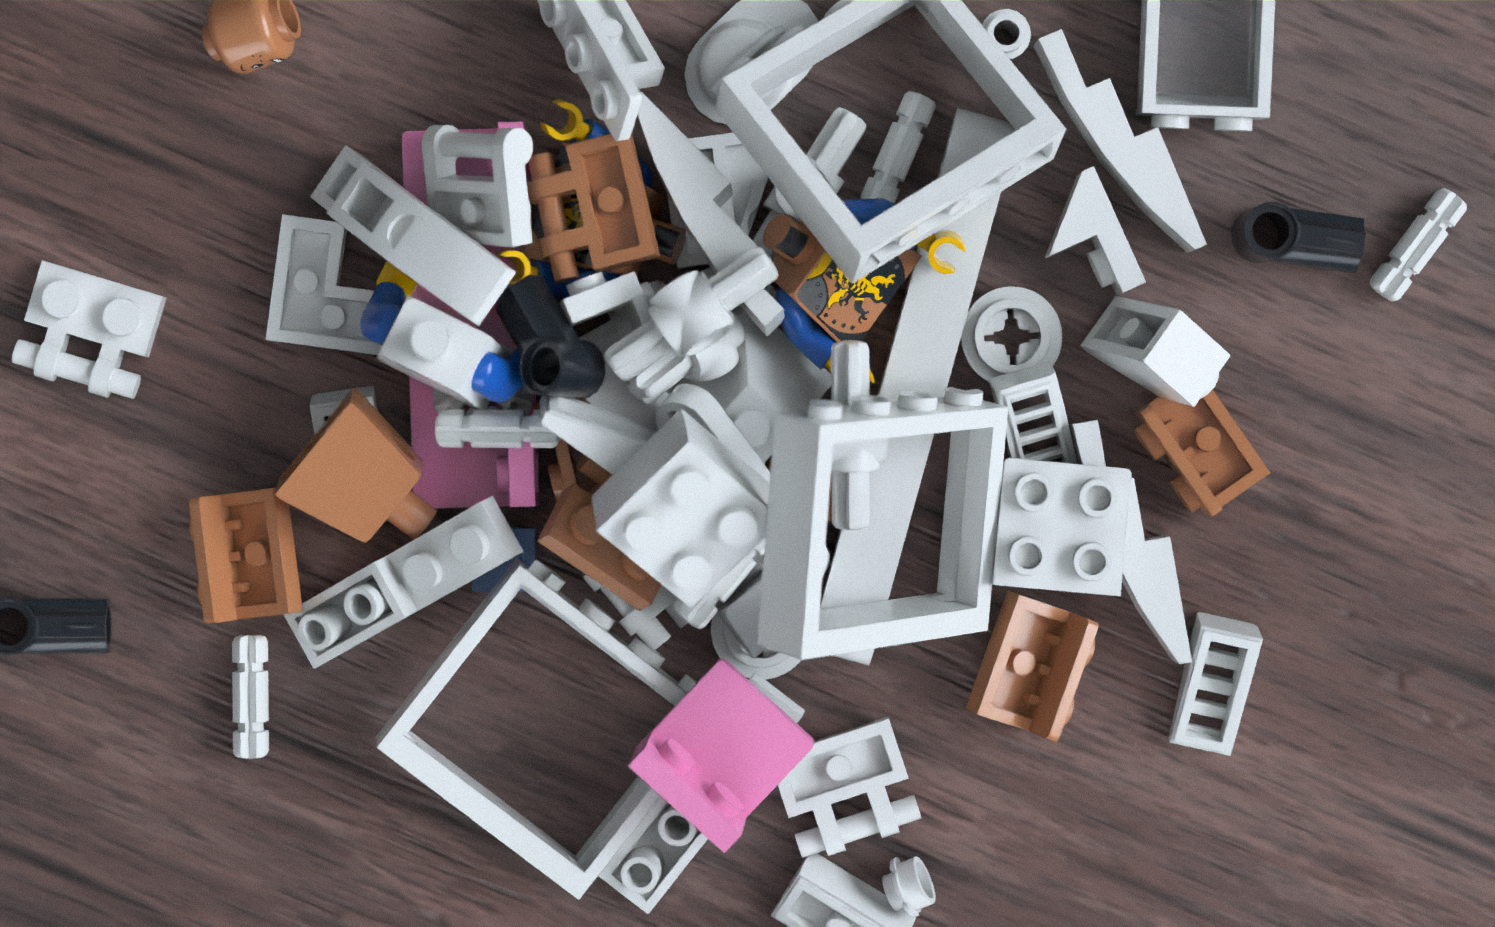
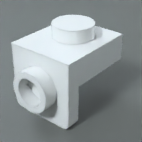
M635 271L608 282L605 281L603 273L598 272L567 285L570 297L559 302L572 327L624 306L632 328L635 330L652 318L648 308L651 307L649 302L655 293L649 282L639 283Z

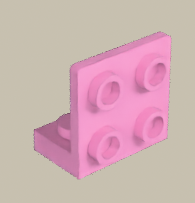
M721 658L636 746L628 767L725 853L742 835L747 816L812 750L814 739L729 661Z

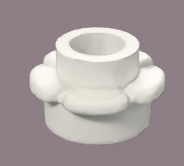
M915 856L900 862L898 857L893 858L889 866L891 873L884 875L882 878L886 897L895 911L904 909L909 916L917 917L919 912H921V908L935 903V890L931 877L919 857Z

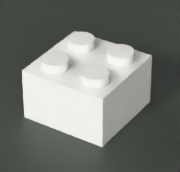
M681 408L591 496L596 529L614 546L692 608L765 538L770 483Z

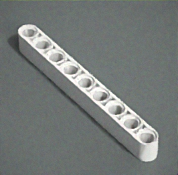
M957 107L937 179L1016 130L1008 121ZM1001 192L934 233L950 230L962 237L966 252L958 249L951 243H943L935 251L937 258L947 261L955 267L954 273L942 274L937 272L929 262L928 252L918 247L917 252L922 255V258L910 274L877 396L888 398L891 402L898 401L899 392L922 391L936 394L938 397H944ZM934 433L889 438L886 461L879 463L878 469L870 471V523L867 527L859 530L840 529L820 600V610L889 599ZM874 649L832 656L869 666Z

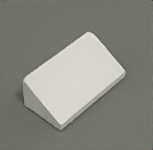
M818 853L807 856L771 914V917L788 927H912L916 917L909 916L904 909L895 911L885 894Z

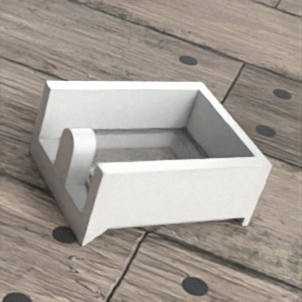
M1142 0L1136 116H1151V128L1158 127L1160 129H1189L1190 118L1215 119L1214 130L1239 132L1252 131L1253 120L1270 118L1275 0Z

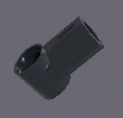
M1266 202L1241 213L1234 221L1231 230L1232 244L1236 252L1244 260L1253 263L1276 262L1347 273H1356L1358 271L1366 237L1364 218L1288 208L1286 205L1278 202ZM1259 216L1269 218L1278 229V240L1272 250L1260 247L1253 238L1252 227L1254 221Z
M528 275L518 282L508 284L496 301L498 305L496 312L521 354L519 371L522 383L526 389L538 396L580 399L589 398L597 393L603 384L606 373L603 354L595 344L578 338L542 276Z
M14 597L0 600V616L7 609L14 608L22 612L28 622L27 634L18 644L9 643L0 635V654H93L110 652L112 614L109 598Z

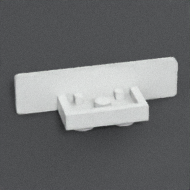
M537 0L545 25L549 28L552 27L565 50V57L570 70L573 73H578L588 91L595 115L600 120H604L615 141L628 140L642 101L638 89L659 86L665 67L627 1Z

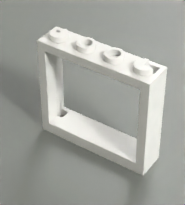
M840 0L827 11L822 20L806 29L803 26H796L783 34L776 41L773 48L755 59L751 56H746L733 63L722 76L715 107L721 118L852 284L1053 160L1066 131L1065 126L962 0ZM915 5L1016 131L861 226L760 96Z
M947 387L945 388L944 397H938L936 394L922 391L899 392L898 401L891 402L890 399L885 397L856 395L852 396L850 406H843L839 402L829 400H810L807 410L775 412L757 644L804 660L988 631L1008 407L984 401L983 391L979 389L961 390ZM951 432L937 593L820 610L833 444Z
M516 558L376 736V745L380 751L579 900L659 799L660 795L643 779L637 776L583 847L574 855L412 733L410 729L521 588L674 706L697 681L687 674L684 675L680 682L676 681L659 668L666 659L656 650L652 652L641 638L635 636L631 643L628 644L611 631L610 628L616 620L588 598H585L579 606L560 592V589L566 582L549 567L536 559L529 568Z

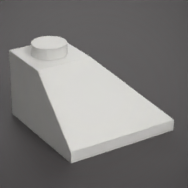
M752 322L744 328V342L736 348L739 360L731 371L719 378L702 382L688 380L683 377L666 392L669 394L676 386L682 384L697 385L708 391L717 400L761 461L765 463L772 455L775 412L807 410L810 400H819L830 388L831 373L825 368L822 370L817 368L786 338L784 332L778 327L766 337L760 328Z

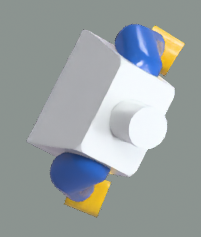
M386 261L377 278V287L360 319L362 334L370 341L382 345L376 360L476 410H486L490 401H507L524 386L519 371L521 354L517 348L509 353L491 336L411 297L418 283L389 261Z

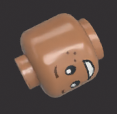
M213 0L207 12L208 24L202 28L203 43L210 57L215 61L222 60L230 70L241 75L254 72L289 58L294 50L295 39L301 35L299 15L292 0Z

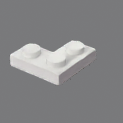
M282 214L265 340L378 355L382 345L367 339L360 329L362 313L374 291L340 286L347 229L338 222Z

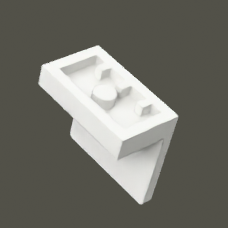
M1016 458L1005 459L1002 471L992 585L1121 596L1131 471L1126 468Z

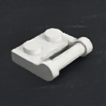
M452 125L430 126L422 137V155L428 207L447 218L480 245L516 247L533 243L530 222L531 206L528 199L525 164L530 160L533 152V143L528 132L522 128H502L495 134L459 132ZM459 157L492 159L493 177L457 175L455 161Z

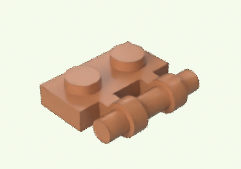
M632 132L628 140L615 141L611 134L566 145L571 170L556 174L552 153H540L531 156L528 164L532 181L527 183V189L531 204L538 205L545 236L539 239L543 260H550L555 283L569 282L579 278L575 254L589 249L593 270L597 272H604L660 257ZM577 194L583 226L569 230L562 199L569 195Z
M583 455L578 463L577 470L594 481L590 492L588 493L575 483L565 488L537 542L640 611L652 605L661 583L597 532L591 496L613 474L586 455Z

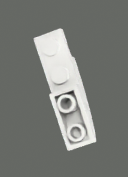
M346 145L310 196L325 208L327 214L345 229L478 326L516 273L447 218L429 208L373 163Z
M491 496L302 603L303 612L284 614V617L313 669L524 551L497 502Z
M755 672L749 681L792 720L798 723L805 710ZM660 796L598 876L649 914L708 838Z

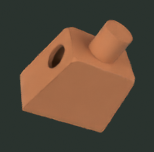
M354 387L279 477L275 495L284 502L361 542H368L386 520L412 540H415L427 528L437 512L435 508L411 491L422 476L423 461L372 404Z

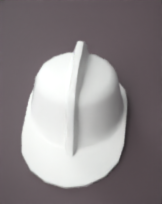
M741 0L720 18L698 40L687 59L684 74L687 92L698 111L714 122L726 124L715 110L724 72L743 57L751 56L755 59L771 50L776 41L790 29L796 26H803L806 29L817 23L818 20L808 4L802 0ZM812 66L760 96L770 111L808 74Z

